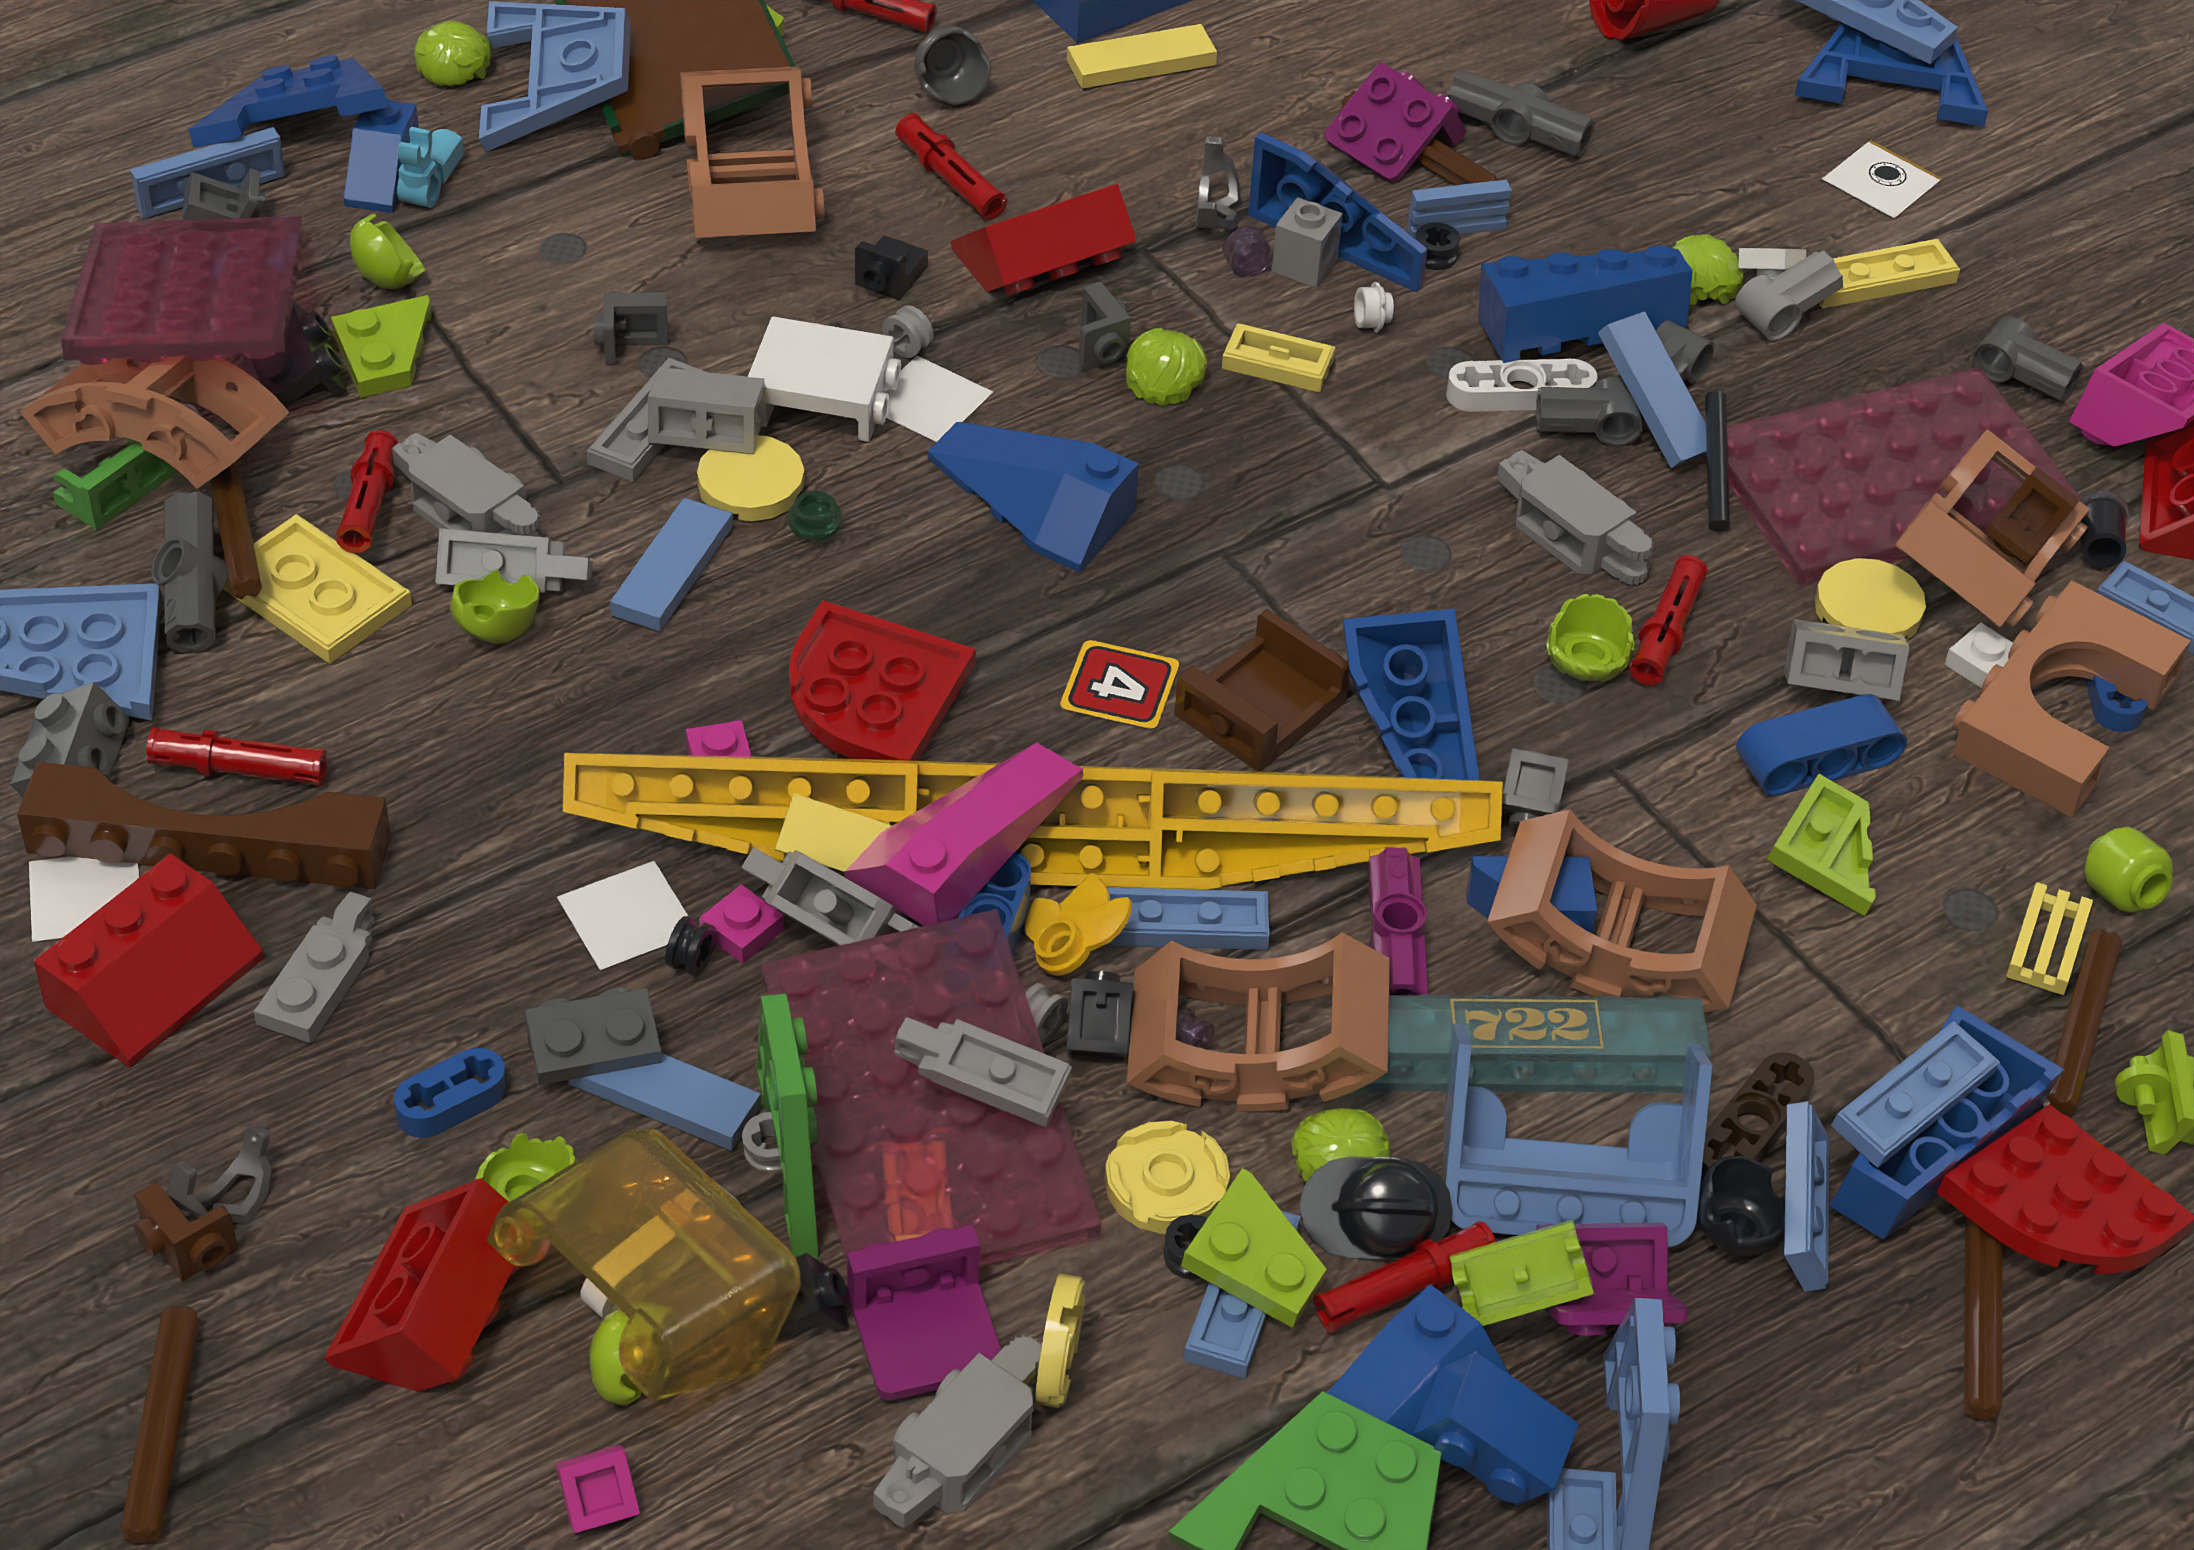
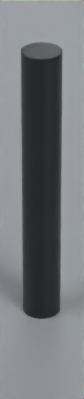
M1711 391L1705 396L1708 527L1712 531L1723 532L1730 527L1726 394L1721 391Z

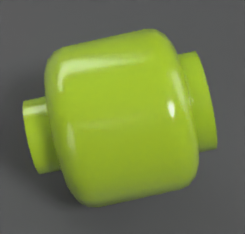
M2127 826L2113 829L2098 837L2088 850L2084 866L2085 880L2093 891L2117 909L2132 913L2153 908L2161 903L2169 893L2173 882L2172 858L2163 847L2141 831Z

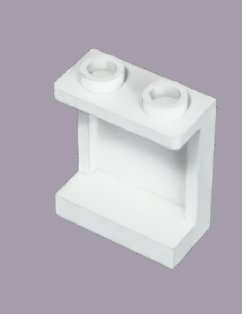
M772 316L748 377L764 378V393L759 407V414H763L761 426L767 427L774 406L779 405L854 418L858 421V440L870 442L875 425H883L886 420L889 405L887 391L888 389H897L901 373V360L893 358L892 336Z

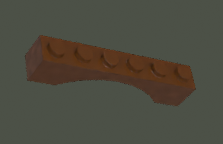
M37 762L17 812L26 853L41 854L47 857L70 856L90 858L105 863L128 862L146 866H155L171 853L196 871L213 872L221 875L271 878L285 882L300 881L328 884L342 888L376 889L391 839L387 804L384 797L325 792L304 802L268 812L242 815H199L166 809L141 800L114 785L96 768Z

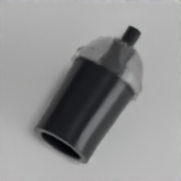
M2098 489L2080 500L2081 503L2090 509L2081 520L2088 528L2080 538L2084 559L2092 566L2108 568L2120 563L2126 555V526L2129 522V508L2125 500L2119 495L2108 490Z

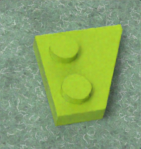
M428 295L368 309H359L331 317L334 337L360 398L412 386L416 372L415 360L420 356L424 344V326L426 321L430 322L432 316Z
M1818 773L1766 860L1865 916L1876 898L1875 889L1869 888L1868 868L1873 861L1872 842L1867 835V829L1870 826L1869 802Z
M1244 1168L1241 1169L1185 1251L1181 1267L1292 1328L1321 1286L1327 1270L1253 1174Z

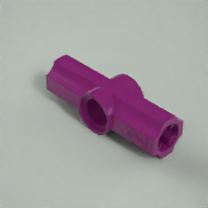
M1386 847L1378 855L1370 856L1368 862L1371 917L1369 947L1389 957V1016L1410 1017L1418 1009L1426 1008L1428 1003L1424 936L1427 910L1422 902L1420 858L1412 856L1407 848Z

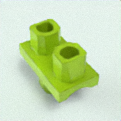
M2167 1030L2162 1035V1043L2156 1051L2147 1056L2131 1058L2129 1061L2130 1067L2120 1072L2115 1079L2118 1098L2128 1105L2137 1106L2138 1112L2143 1115L2149 1151L2162 1155L2167 1154L2179 1141L2194 1145V1057L2187 1055L2184 1035Z

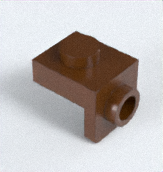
M2036 466L1996 514L1985 531L1993 538L1995 545L2003 553L2011 557H2018L2024 563H2029L2045 541L2075 508L2080 499Z
M157 1181L134 1194L140 1220L133 1224V1228L139 1242L151 1257L160 1253L182 1282L202 1270H210L218 1266L227 1256L237 1250L238 1245L232 1216L224 1206H219L189 1223Z

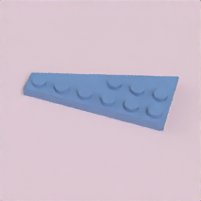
M160 584L0 590V690L44 699L53 693L61 694L95 682L121 707L125 715L152 720L163 600Z

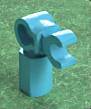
M411 127L409 129L410 143L400 142L398 148L399 160L402 163L399 168L398 199L402 202L432 208L438 200L441 184L446 182L464 155L462 137L448 129H438L431 134L429 130Z

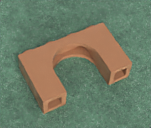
M2071 580L2058 598L2050 595L2045 600L2037 614L2036 626L2031 632L2023 629L2018 634L2010 648L2009 660L2003 667L1998 664L1992 667L1982 684L1980 697L1976 702L1968 699L1962 705L1955 717L1952 729L1958 731L1953 755L2073 818L2100 782L2110 747L2052 717L2038 704L2032 689L2044 681L2057 677L2074 676L2093 680V677L2097 676L2114 684L2117 692L2135 701H2139L2140 698L2147 701V707L2154 710L2180 676L2191 640Z

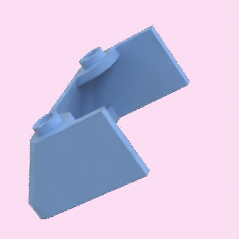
M1464 1024L1452 1025L1444 1110L1443 1182L1450 1192L1453 1210L1451 1220L1457 1226L1465 1229L1478 1221H1483L1488 1225L1492 1233L1521 1235L1535 1231L1536 1225L1559 1224L1569 1220H1573L1574 1224L1662 1222L1668 1227V1247L1682 1243L1691 1235L1697 1220L1713 1066L1700 1044L1687 1043L1681 1104L1654 1102L1638 1110L1630 1122L1627 1148L1506 1138L1507 1116L1504 1105L1494 1092L1483 1087L1468 1086L1472 1044Z

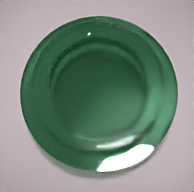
M808 491L800 494L789 509L788 525L791 531L801 538L808 540L826 539L836 534L841 528L842 512L835 499L828 493Z

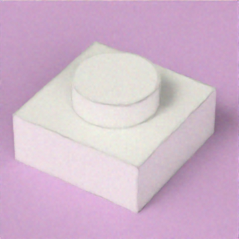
M1739 248L1738 268L1757 269L1756 276L1767 275L1773 279L1805 259L1806 249Z
M1980 622L1949 649L1945 665L1981 688L1992 667L1996 664L2003 667L2009 660L2008 654L2013 642Z

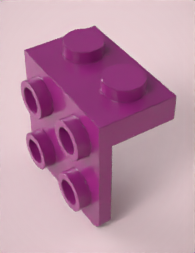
M1380 61L1327 127L1324 136L1327 142L1340 152L1386 181L1395 183L1403 177L1435 135L1456 147L1467 131L1458 116L1460 109L1451 99L1441 93L1434 95L1426 90L1411 74L1405 71L1399 73Z
M1664 1223L1574 1224L1592 1279L1594 1294L1544 1308L1559 1324L1567 1325L1568 1333L1576 1335H1601L1606 1333V1325L1621 1324L1634 1298L1662 1299L1665 1327H1671V1323H1684L1688 1321V1307L1667 1290L1668 1227ZM1556 1224L1536 1225V1230Z
M973 1225L956 1229L940 1228L924 1236L892 1243L877 1242L861 1250L847 1252L849 1304L877 1394L882 1399L895 1400L938 1390L944 1378L952 1370L959 1369L962 1371L978 1353L992 1360L1001 1351L979 1285L980 1244Z

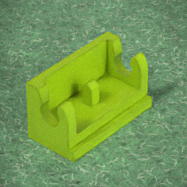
M1573 1220L1450 1255L1452 1276L1461 1296L1462 1308L1477 1319L1482 1326L1594 1294L1592 1279Z

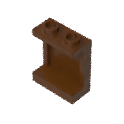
M1266 609L1257 617L1254 638L1209 674H1205L1191 665L1177 676L1174 715L1256 771L1261 772L1346 702L1349 682L1348 661L1342 658L1336 651L1328 649L1299 630L1293 623L1285 621Z

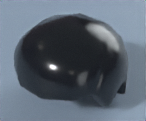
M1742 1155L1721 1157L1707 1169L1701 1180L1696 1221L1706 1237L1714 1245L1729 1254L1743 1257L1766 1253L1773 1249L1785 1236V1197L1780 1198L1775 1194L1771 1184L1773 1172L1767 1165Z

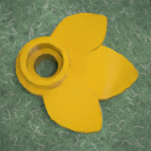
M1091 873L1060 904L1046 898L1034 899L1025 920V932L1034 942L1037 963L1046 973L1054 976L1065 975L1076 970L1085 962L1092 950L1110 943L1120 934L1130 918L1132 902L1128 897L1111 900L1105 884L1095 873Z

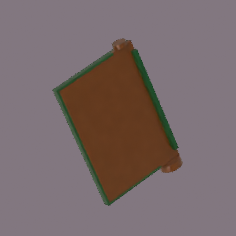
M554 0L556 5L625 8L629 16L631 33L628 91L598 103L621 157L632 154L637 159H648L657 153L659 143L684 134L680 72L795 67L764 0ZM788 83L702 87L705 126L787 95Z

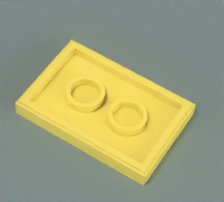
M297 514L253 543L262 590L256 597L247 595L243 599L236 598L329 664L412 606L411 592L355 553L343 550L336 540ZM227 575V580L223 590H225L230 595L235 597L232 594L231 585L229 583V578Z

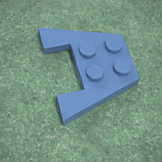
M489 1L487 37L492 47L498 48L531 41L528 97L481 105L479 140L485 152L628 91L631 21L625 8Z
M1634 1298L1603 1354L1606 1407H1610V1410H1618L1623 1491L1616 1514L1617 1550H1649L1662 1463L1667 1461L1669 1453V1425H1677L1679 1419L1678 1384L1668 1383L1667 1368L1673 1367L1675 1359L1674 1327L1664 1326L1662 1299Z

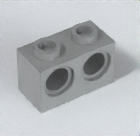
M1793 619L1784 675L1788 684L1859 695L1873 694L1879 698L1900 701L1909 644L1904 635Z

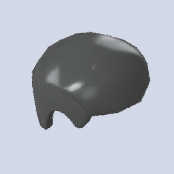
M952 25L932 30L917 46L914 62L916 76L921 86L935 99L956 106L973 101L986 89L992 70L991 61L983 51L978 38L968 30Z

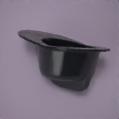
M1346 1157L1329 1161L1315 1170L1306 1182L1299 1204L1302 1225L1315 1244L1330 1254L1362 1259L1397 1260L1414 1252L1415 1246L1419 1242L1428 1238L1432 1239L1433 1242L1441 1240L1449 1229L1453 1212L1450 1192L1438 1173L1422 1162L1405 1158Z

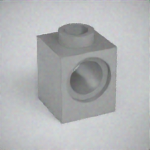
M1297 197L1276 224L1271 272L1317 288L1338 260L1343 213Z

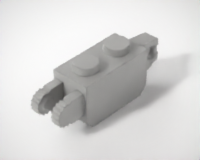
M418 433L410 435L404 442L398 443L392 448L394 464L410 479L413 511L438 529L541 537L536 532V529H539V525H541L539 511H536V507L532 508L531 504L526 501L527 493L525 486L515 475L505 473L488 461L476 448H469L451 434L436 443Z
M1520 450L1510 458L1504 459L1499 463L1497 479L1518 499L1516 527L1576 573L1594 574L1600 569H1604L1614 578H1619L1620 582H1624L1625 585L1630 584L1631 586L1633 584L1638 585V583H1643V580H1646L1649 567L1647 562H1644V559H1648V556H1651L1654 542H1652V538H1649V534H1644V531L1635 525L1637 512L1623 500L1614 496L1561 455L1544 463Z
M753 847L741 867L754 877L768 884L762 898L770 906L873 967L879 969L880 966H883L911 983L914 982L919 971L914 968L911 962L899 955L893 956L889 953L899 934L901 933L906 936L907 940L922 949L927 948L931 951L939 940L931 933L908 921L909 918L888 902L797 850L793 853L789 851L781 863Z
M1024 1335L1020 1338L1015 1337V1340L1009 1341V1346H1004L992 1360L978 1353L962 1371L959 1369L952 1370L940 1384L935 1399L921 1414L917 1412L910 1414L899 1426L893 1439L895 1462L873 1493V1507L904 1529L934 1505L946 1513L966 1511L1031 1441L1033 1399L1036 1393L1042 1343H1038L1037 1338H1031V1335L1029 1337Z

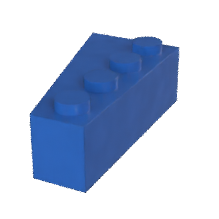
M1661 245L1649 247L1646 251L1625 253L1616 249H1605L1599 251L1597 255L1586 256L1554 253L1544 259L1530 260L1516 256H1507L1500 258L1498 262L1481 263L1478 319L1503 363L1520 360L1521 350L1538 347V352L1541 355L1561 352V342L1577 339L1583 341L1588 346L1603 343L1598 332L1607 324L1644 311L1655 331L1666 320H1671L1683 327L1688 325L1692 269L1678 249Z
M1956 1005L1940 1031L1955 1021L2000 1061L1994 1074L1879 1168L1860 1153L1829 1206L1884 1240L1938 1195L1936 1191L1947 1172L2038 1112L2064 1069Z

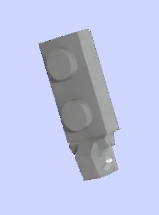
M440 528L435 583L455 585L465 579L480 580L491 571L499 570L502 578L509 583L518 582L520 577L526 574L532 577L540 587V593H548V590L562 591V578L592 580L594 558L564 556L565 542L552 541V538Z
M350 891L335 909L333 919L323 916L317 921L316 926H312L254 1010L256 1025L308 1043H313L369 960L368 948L373 939L371 937L372 932H369V929L375 922V917H372L371 898Z
M906 1017L895 1038V1055L919 1066L918 1073L931 1079V1082L1046 1128L1071 1077L1072 1066L1069 1063L956 1019L954 1025L941 1022L938 1029Z

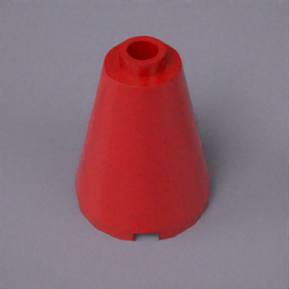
M1589 0L1594 23L1602 35L1608 38H1616L1617 40H1628L1712 12L1719 3V0Z

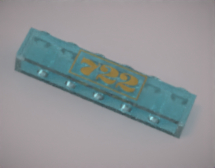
M1433 994L1418 996L1389 995L1388 1073L1358 1090L1446 1091L1452 1025L1464 1024L1472 1044L1468 1086L1483 1087L1494 1092L1682 1093L1687 1043L1700 1044L1709 1060L1711 1057L1702 999L1676 998L1672 996L1627 998L1615 996L1556 997L1553 995L1539 997L1495 995L1436 996Z

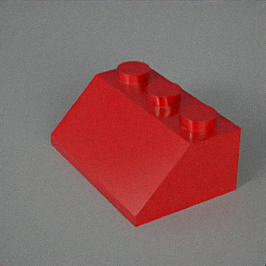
M1117 183L986 226L951 240L950 244L953 252L986 292L1004 287L1006 296L1035 287L1033 276L1048 272L1050 280L1053 281L1079 272L1078 261L1092 257L1094 266L1121 258L1123 254L1120 247L1136 242L1137 239Z
M2194 420L2182 429L2156 435L2146 440L2139 545L2144 551L2194 560Z
M170 853L33 960L45 1008L124 1065L131 1068L262 961L264 954L261 947L215 884Z
M482 1178L405 1207L323 1359L332 1367L416 1392L457 1381L467 1372L474 1360L475 1353L472 1349L481 1331L495 1318L500 1309L501 1301L498 1298L508 1278L523 1264L527 1254L524 1247L536 1224Z

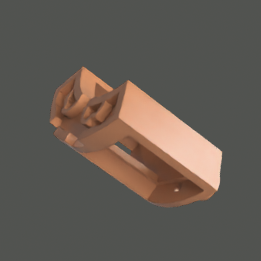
M798 66L680 72L686 146H695L696 159H687L689 195L693 203L691 211L695 238L816 231L815 218H824V197L822 188H814L807 149L804 108H812L810 78H801V70ZM788 83L793 150L708 154L702 87Z
M157 341L127 343L109 348L92 356L20 411L55 455L66 448L84 442L109 441L113 437L131 439L141 442L143 450L156 455L177 469L196 489L232 465L290 413L259 381L225 359L187 345ZM131 358L137 360L139 367L135 366ZM229 382L235 383L238 391L232 390ZM170 397L186 400L208 409L229 423L240 434L230 441L210 422Z
M1987 429L1939 486L1947 495L1943 498L1936 492L1906 528L1907 530L1898 538L1894 546L1990 619L1997 627H2001L2004 622L2014 627L2034 603L2026 595L2034 587L2037 577L2059 547L2068 552L2088 528L2081 520L2090 509L2079 501L2027 565H2024L2017 558L2003 553L1989 536L1952 508L1990 459L2021 483L2036 468Z
M1571 809L1520 821L1487 923L1512 950L1540 970L1546 963L1552 968L1572 977L1570 987L1616 1004L1620 1003L1621 996L1654 1001V1011L1709 1012L1729 1009L1757 904L1729 865L1701 869L1680 868L1640 859L1599 838L1575 816ZM1564 857H1589L1594 889L1608 895L1597 935L1586 931L1572 922L1550 902ZM1641 907L1668 913L1705 916L1695 952L1687 954H1661L1629 948Z
M1343 932L1326 943L1310 950L1267 959H1236L1214 956L1184 947L1171 940L1135 969L1127 1084L1149 1094L1200 1107L1201 1098L1237 1101L1236 1111L1289 1109V1099L1319 1094L1322 1101L1325 1102L1352 1093L1388 1073L1389 957ZM1332 993L1331 1033L1304 1046L1279 1051L1281 1003L1313 999ZM1178 994L1219 1003L1246 1005L1244 1054L1206 1050L1175 1040Z

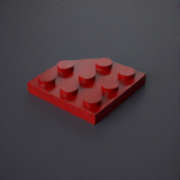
M822 600L800 634L790 657L789 684L792 705L806 729L834 752H838L851 759L918 761L974 668L976 649Z
M2050 1104L1947 1172L1936 1191L1983 1230L2011 1249L2054 1267H2058L2061 1259L2075 1264L2096 1265L2093 1270L2095 1274L2122 1273L2145 1266L2185 1238L2194 1225V1214L2179 1204L2171 1194L2161 1190L2127 1164L2120 1155L2110 1151L2080 1128L2073 1119L2062 1114Z

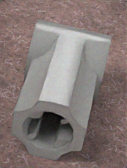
M1824 250L1820 253L1816 251L1773 279L1767 275H1758L1749 280L1739 291L1735 300V306L1768 340L1778 341L1785 338L1796 328L1802 318V313L1843 288V276L1836 267L1835 261Z

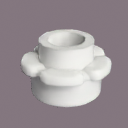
M1374 282L1371 287H1359L1357 289L1354 299V317L1358 328H1373L1374 333H1378L1383 328L1384 323L1391 322L1394 304L1391 293L1385 292L1379 283Z

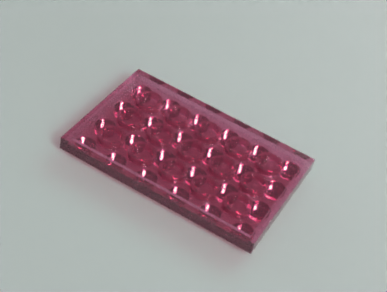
M302 216L95 223L61 339L64 360H79L86 365H99L109 362L112 358H134L138 362L154 363L164 360L167 356L189 355L193 360L208 361L217 359L222 354L244 353L248 358L263 359L271 357L277 352H285L303 241Z
M1980 367L1727 426L1729 485L1798 586L1821 580L1826 570L1842 561L1862 558L1893 563L1909 559L1910 557L1894 546V544L1936 492L1943 498L1947 495L1939 486L1987 429L2031 464L2040 468L2080 499L2081 503L2084 502ZM1990 459L1952 508L1989 536L1985 529L2022 483Z
M997 909L761 964V976L767 996L786 993L791 1018L802 1017L804 1021L807 1055L799 1057L804 1058L806 1067L813 1068L817 1089V1105L813 1107L817 1123L818 1144L811 1145L846 1269L847 1252L861 1250L877 1242L892 1243L924 1236L940 1228L956 1229L973 1225L980 1244L979 1266L1100 1236L1101 1222L1060 1100L1046 1128L931 1082V1079L918 1073L919 1066L896 1056L894 1053L895 1038L906 1017L938 1029L941 1022L954 1025L956 1019L1044 1053Z

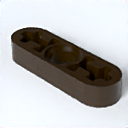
M1784 1052L1772 1054L1763 1060L1707 1128L1701 1180L1707 1169L1715 1163L1712 1159L1718 1160L1728 1150L1730 1143L1736 1147L1734 1156L1742 1155L1758 1162L1764 1159L1787 1130V1105L1809 1100L1815 1077L1813 1069L1807 1061L1795 1054ZM1785 1079L1791 1081L1792 1083L1786 1084L1781 1090L1777 1100L1771 1096L1774 1083L1780 1084ZM1746 1112L1757 1113L1769 1122L1770 1127L1764 1130H1751L1743 1126L1737 1116Z

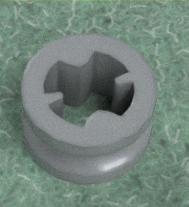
M905 305L901 307L895 315L889 316L882 324L883 335L893 337V351L904 358L914 357L919 353L920 349L927 347L934 339V331L926 315L914 306Z
M1036 983L1025 992L1018 1002L1011 1019L1012 1029L1019 1034L1029 1031L1030 1040L1037 1045L1046 1043L1056 1033L1068 1008V1001L1064 996L1060 994L1049 996V988L1042 983Z
M771 1112L761 1113L751 1118L743 1129L742 1139L745 1158L752 1167L759 1171L767 1173L781 1172L778 1148L768 1150L766 1149V1143H762V1138L775 1136Z

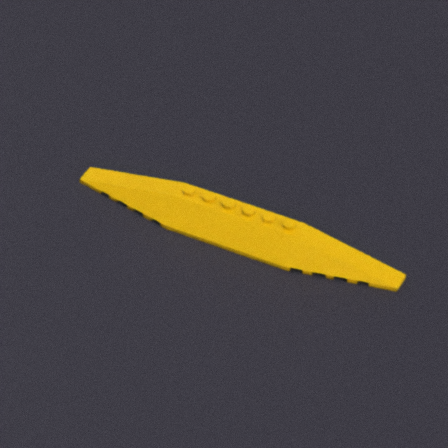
M564 753L563 812L635 829L639 828L665 834V836L691 842L696 841L744 854H750L754 847L775 860L783 862L787 854L775 851L794 793L893 826L1000 763ZM1079 766L1083 769V778L1015 852L1024 856L1031 866L1030 885L1078 886L1091 873H1095L1106 887L1209 890L1226 885L1250 881L1256 882L1291 874L1321 871L1339 866L1368 862L1370 856L1378 855L1386 847L1407 848L1410 854L1499 841L1501 840L1503 782L1226 770ZM832 870V871L838 873L839 875L845 877V874H844V873H841V872Z

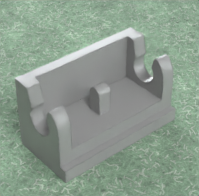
M659 367L648 395V442L754 454L763 414H759V407L764 393V378Z

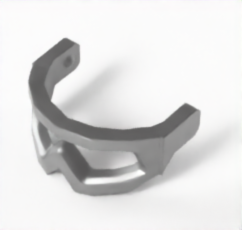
M1209 136L1205 140V157L1200 178L1196 227L1233 230L1239 223L1237 213L1232 210L1241 205L1239 177L1232 158L1223 151L1224 139L1221 137ZM1225 170L1228 176L1229 194L1215 203L1208 202L1210 174ZM1217 213H1218L1219 215H1221L1222 217H1224L1225 219H1222V218L1218 217V216H1217Z
M258 1124L246 1128L243 1145L237 1158L225 1173L200 1195L195 1196L194 1194L197 1178L196 1169L184 1161L173 1165L167 1195H169L170 1199L179 1209L192 1213L198 1219L208 1213L205 1208L220 1198L240 1175L254 1176L255 1183L242 1204H213V1210L219 1206H224L231 1214L233 1223L248 1224L257 1215L268 1195L272 1171L266 1156L270 1140L269 1132Z

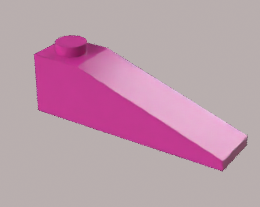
M2162 323L2094 370L2069 422L2081 428L2083 436L2090 441L2100 445L2110 444L2113 447L2182 429L2194 420V338L2166 323Z
M1036 742L882 831L846 869L845 877L940 935L1083 778V769Z

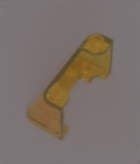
M639 1128L625 1131L510 1201L497 1214L486 1240L507 1261L515 1266H528L541 1261L552 1244L629 1318L619 1343L621 1366L629 1379L652 1402L761 1372L797 1297L801 1283L800 1269L791 1251L663 1133L654 1128Z

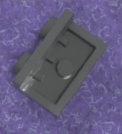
M95 682L61 694L53 693L41 700L35 709V719L26 743L19 752V761L10 785L24 797L37 762L93 767L109 780L129 724V717L124 714L121 707Z
M647 987L635 990L613 988L596 997L574 1001L552 999L543 1002L538 1007L525 1009L527 1040L529 1047L532 1049L539 1085L661 1063V1048Z

